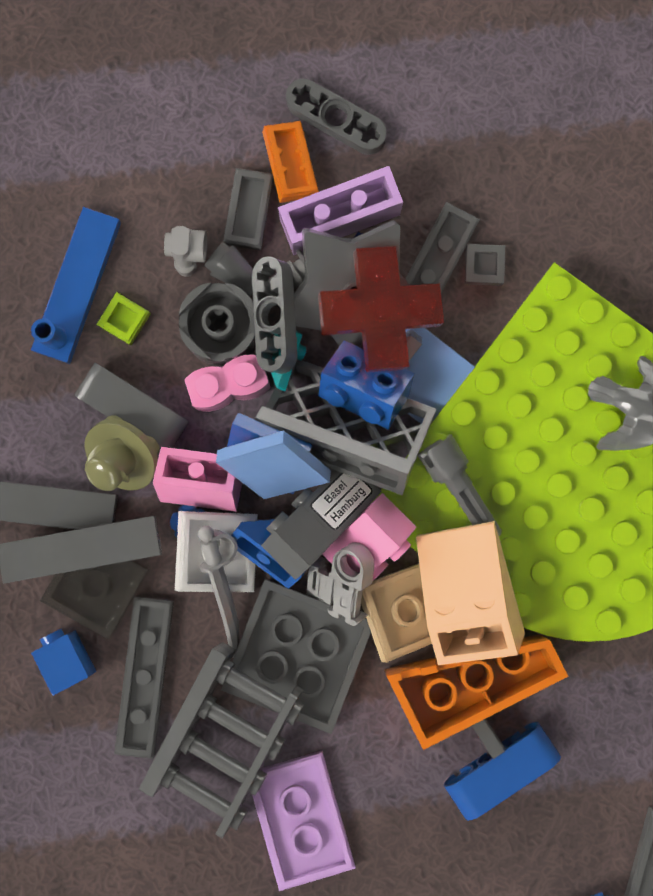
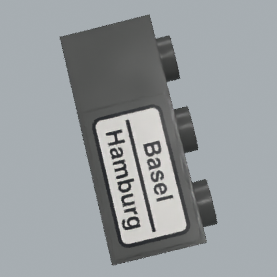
M330 469V483L320 485L314 492L306 488L291 504L296 510L290 516L282 512L266 528L271 535L261 546L296 580L382 492L376 485Z

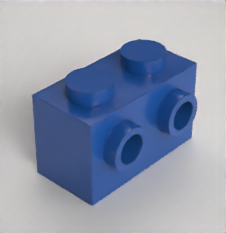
M344 340L321 372L319 397L335 407H342L361 416L368 423L377 424L389 430L409 397L415 373Z

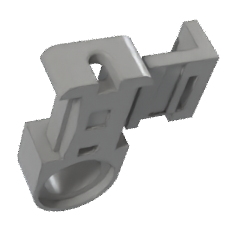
M350 543L334 555L332 571L330 573L325 568V558L319 557L309 567L306 594L329 605L333 604L328 608V613L337 619L341 616L346 617L345 622L352 626L357 625L368 616L367 613L360 611L362 590L371 585L373 580L374 559L369 549L360 543ZM347 554L354 556L358 560L360 572H355L349 567Z

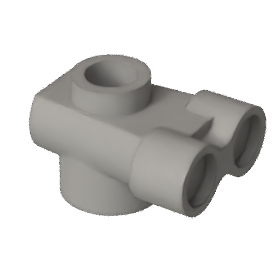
M176 226L172 228L171 233H165L164 254L167 257H173L174 266L180 275L184 277L191 276L196 272V262L205 263L207 254L206 231Z

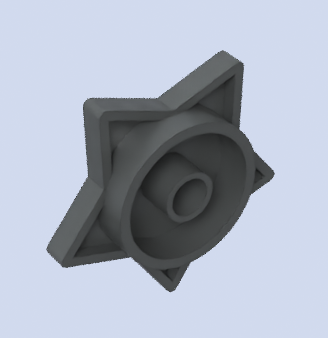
M396 221L387 222L355 238H341L309 228L302 230L305 276L303 282L294 293L296 326L327 331L339 346L345 340L368 351L383 326L427 309V304L399 273L400 225ZM359 286L354 293L348 294L352 287Z

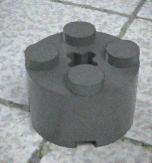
M207 283L196 287L186 296L180 307L179 330L183 342L199 360L216 367L223 368L226 363L236 357L250 355L256 348L254 307L251 298L241 288L229 283ZM218 319L221 322L226 320L227 329L223 332L219 329L215 331L213 325L215 320Z

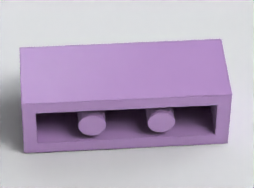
M387 166L280 206L278 210L280 222L293 255H296L297 250L303 252L302 230L304 228L344 237L399 216L403 200L391 169Z

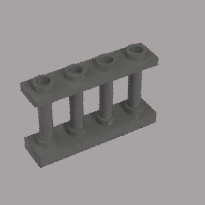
M224 642L212 648L139 787L140 791L150 797H153L163 787L166 789L173 787L223 817L224 819L215 834L220 838H223L230 828L238 830L249 808L243 805L248 794L251 793L256 796L267 776V773L262 771L267 758L274 761L286 740L280 736L286 723L293 726L304 707V703L299 701L304 689L296 686L288 698H285L235 669V663L230 660L236 649ZM227 682L278 712L279 715L269 734L217 704V698L212 695L218 683L224 685ZM208 717L261 748L251 768L198 738L199 733L194 731L199 719L205 720ZM191 752L241 782L242 785L233 802L227 801L180 772L181 768L176 765L181 753L187 755Z

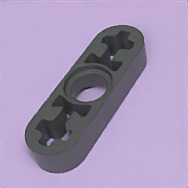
M297 79L287 88V107L294 116L362 154H375L383 148L386 140V127L382 120L309 79ZM305 91L309 92L310 101L320 106L321 99H324L325 101L319 110V116L314 115L316 113L314 105L308 102H304L301 106L297 105L295 94L303 95ZM334 108L343 110L347 115L346 122L341 126L330 125L325 119V115L329 110ZM353 118H358L357 128L365 132L370 127L376 130L375 137L378 140L370 139L368 143L363 142V134L355 128L352 130V135L347 134L352 126Z
M267 256L261 258L255 264L252 271L256 359L263 370L284 374L289 372L297 361L293 272L287 262ZM274 270H276V276L272 277L271 281L268 282V277L273 275ZM275 292H277V293L279 294L278 297L269 296V295H276ZM279 305L281 318L276 325L271 326L268 321L269 311L273 306ZM271 334L281 335L280 337L274 336V339L271 338ZM278 349H281V356L276 357L275 361H273V354L277 353Z

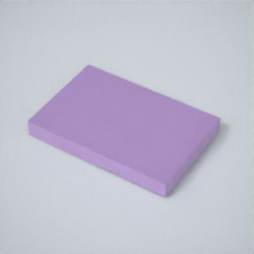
M321 750L262 768V771L267 773V776L256 796L253 794L252 796L279 891L355 869L354 859L323 751Z

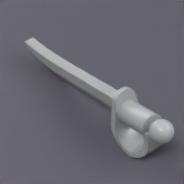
M202 526L198 531V537L201 539L200 544L206 561L200 565L201 572L209 574L225 627L228 645L237 651L240 635L239 620L223 568L236 556L237 542L234 537L227 533L213 530L210 526ZM218 539H220V547L217 544Z

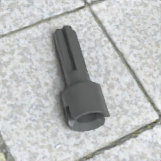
M452 434L448 435L444 441L441 439L436 441L417 455L434 483H445L472 525L495 521L465 471L467 469L466 464L469 461ZM495 521L498 536H500L502 534V530Z

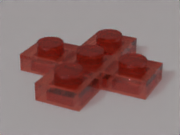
M396 246L356 248L353 252L357 289L320 291L318 294L322 335L362 332L366 372L407 369L410 366L405 329L440 327L444 324L440 283L400 286Z

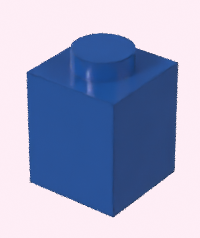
M61 628L40 639L43 647L31 653L52 696L97 672L76 630L65 635Z

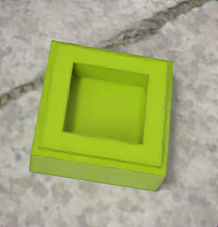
M116 292L96 325L127 344L132 345L151 313Z

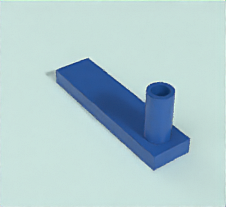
M85 207L82 208L43 318L36 320L31 327V334L35 339L31 351L67 364L71 363L121 225L119 219Z

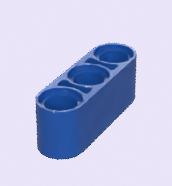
M539 722L529 723L524 727L526 731L521 734L517 731L502 741L505 752L493 759L491 755L484 753L460 769V775L455 777L453 774L444 782L445 789L465 820H473L485 814L549 771L560 761L561 755Z

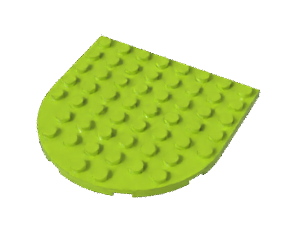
M555 262L431 423L420 452L440 439L444 441L448 435L452 434L469 462L466 464L467 469L465 471L502 530L499 539L524 628L565 640L586 642L610 641L631 637L653 629V444L633 450H598L596 445L599 443L600 438L608 432L617 431L623 425L626 415L613 405L592 401L588 396V387L591 381H594L597 377L604 376L623 387L639 389L643 383V375L639 372L637 362L640 356H645L653 363V333ZM418 457L410 473L403 495L384 488L381 489L382 492L378 495L380 496L383 493L416 526V529L407 538V541L411 544L410 547L417 552V535L472 525L445 483H434Z

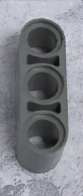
M97 363L93 364L74 396L105 416L116 415L123 421L137 427L145 435L153 437L159 444L160 449L161 447L173 448L189 424V421Z

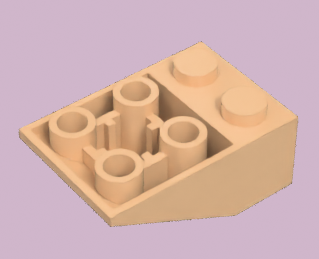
M495 521L417 535L416 541L427 627L438 665L518 655L525 631Z

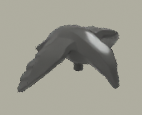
M640 356L637 362L639 372L643 375V383L639 389L623 387L604 376L597 377L594 381H591L588 387V396L592 401L613 405L626 415L623 425L617 431L608 432L600 438L599 443L596 445L598 450H633L653 444V363L645 356Z

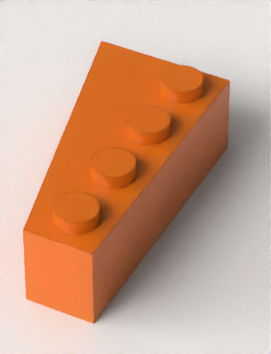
M541 634L524 637L519 653L515 656L438 665L435 657L384 669L423 750L569 677L550 639Z

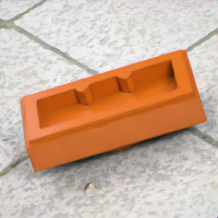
M301 121L264 126L262 133L279 202L296 201L319 192Z

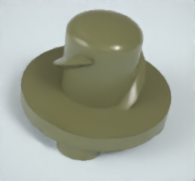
M116 415L108 416L105 420L98 422L87 433L85 438V453L87 456L85 472L87 478L95 487L104 491H111L116 488L124 490L142 489L154 478L158 462L157 454L160 451L159 444L153 437L145 435L137 427L123 421L120 417Z

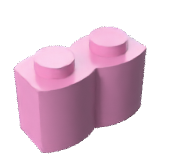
M256 355L236 357L226 363L223 368L213 366L201 368L185 378L192 406L198 411L203 412L222 409L234 399L250 400L257 398L271 388L266 371L259 366Z

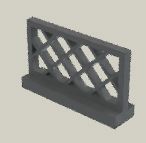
M297 360L292 368L287 385L289 391L285 392L275 388L266 406H261L255 420L280 431L284 430L289 435L312 445L310 453L326 467L403 495L410 473L418 457L417 455L421 450L435 416L436 408L407 399L393 422L398 432L381 437L375 425L366 422L362 418L344 424L337 412L344 408L335 407L323 398L322 400L325 405L307 410L301 398L319 393L321 372L324 368L303 360ZM295 372L311 377L314 384L296 389L292 378ZM294 400L300 413L289 416L275 410L278 405ZM411 413L424 418L421 425L406 429L399 416ZM330 414L336 426L324 429L314 425L312 419ZM366 427L373 440L362 443L352 439L348 432ZM403 441L410 453L407 459L389 453L386 446Z

